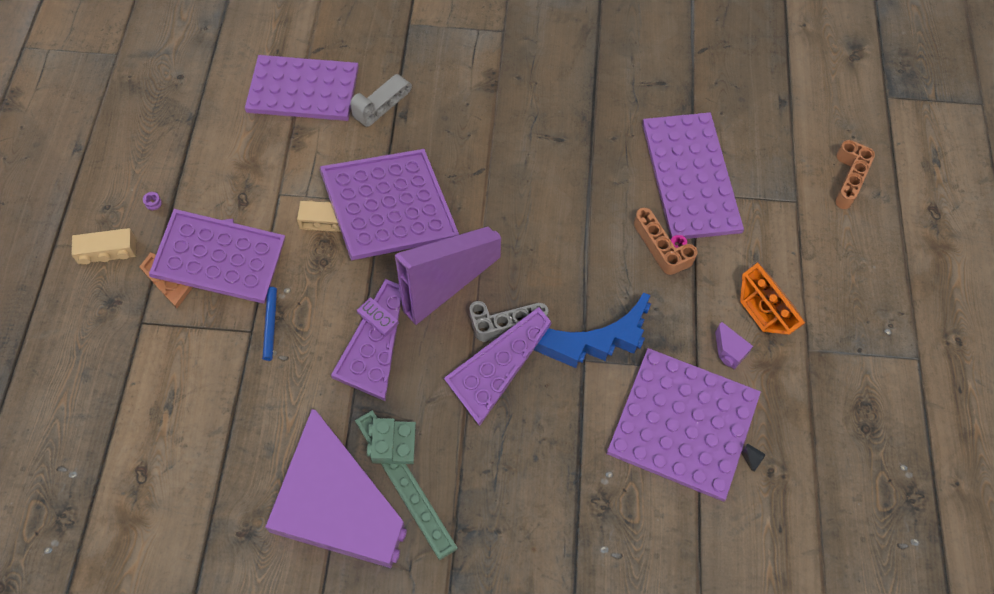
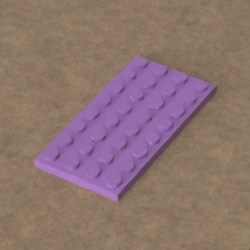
M711 112L643 119L642 125L670 239L675 235H682L686 239L743 233L744 227Z

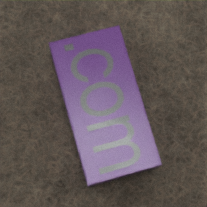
M371 297L357 309V313L384 336H387L399 324V321Z

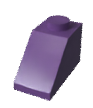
M721 322L715 332L718 355L726 366L735 370L747 357L753 346Z

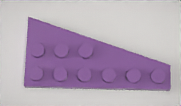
M385 279L374 301L398 320L401 306L399 284ZM363 318L333 370L331 377L385 401L397 326L387 336H384Z
M539 307L444 378L479 426L551 326V321Z

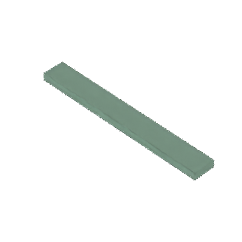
M373 410L355 420L368 444H372V436H369V424H373L374 418H377ZM381 464L438 560L440 561L458 549L407 465Z

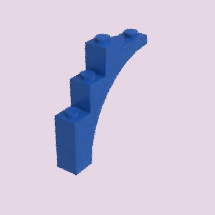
M643 293L637 304L627 315L601 329L588 332H565L548 328L534 348V351L574 368H577L579 362L583 363L586 354L606 361L608 355L612 356L615 347L634 354L637 348L641 349L645 340L642 337L644 330L641 327L645 320L642 316L643 313L647 314L650 309L651 303L648 302L650 295Z

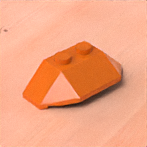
M758 262L742 274L740 302L763 332L790 335L805 324V321L792 302Z

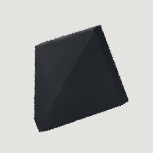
M747 444L741 452L753 472L756 471L766 456L750 444Z

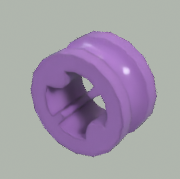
M149 192L143 197V203L149 210H157L162 205V201L156 192Z

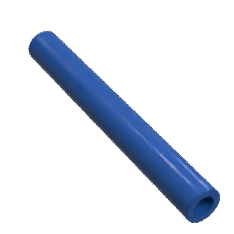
M269 287L267 293L262 358L265 361L273 359L277 288Z

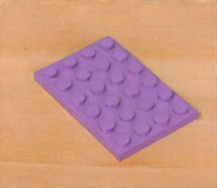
M258 55L245 111L246 113L348 121L351 110L350 103L354 95L359 65L353 62Z
M174 209L149 275L152 278L265 304L268 289L271 286L285 242V235Z

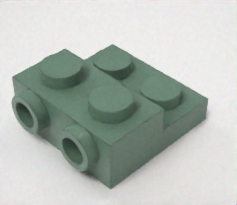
M374 418L373 424H369V436H372V444L367 446V456H371L372 463L414 464L416 422H395V419Z

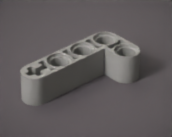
M396 74L367 98L361 93H357L350 103L352 116L364 126L369 127L410 92L412 84L399 74Z
M475 301L469 308L470 321L476 338L479 341L485 342L497 339L519 322L518 318H525L538 307L548 317V307L543 303H535L489 315L485 303ZM480 311L482 314L477 315L474 312ZM500 323H505L506 326H503V327H502V326H499L498 324H500ZM481 328H486V329H488V330L485 331V332L480 331Z

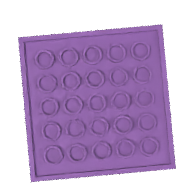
M424 149L320 166V172L351 261L420 247L459 235Z
M648 348L607 454L724 502L727 498L761 391Z

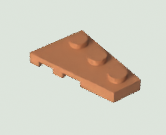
M150 252L139 267L177 309L193 287L150 277L149 272L156 256Z

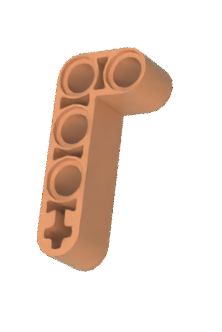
M851 140L844 141L836 155L840 162L851 166L835 201L836 205L841 209H848L853 204L875 157V153L871 148Z
M640 208L636 213L634 226L662 271L672 275L691 267L697 256V248L691 244L675 248L652 211L648 208Z

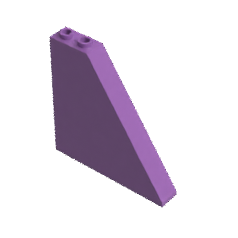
M484 227L397 253L395 261L403 313L417 325L497 261L501 255V237L499 233L491 230L489 227Z
M312 409L266 524V529L269 533L392 568L393 562L397 563L400 555V550H398L400 541L404 542L407 529H404L403 520L318 412Z

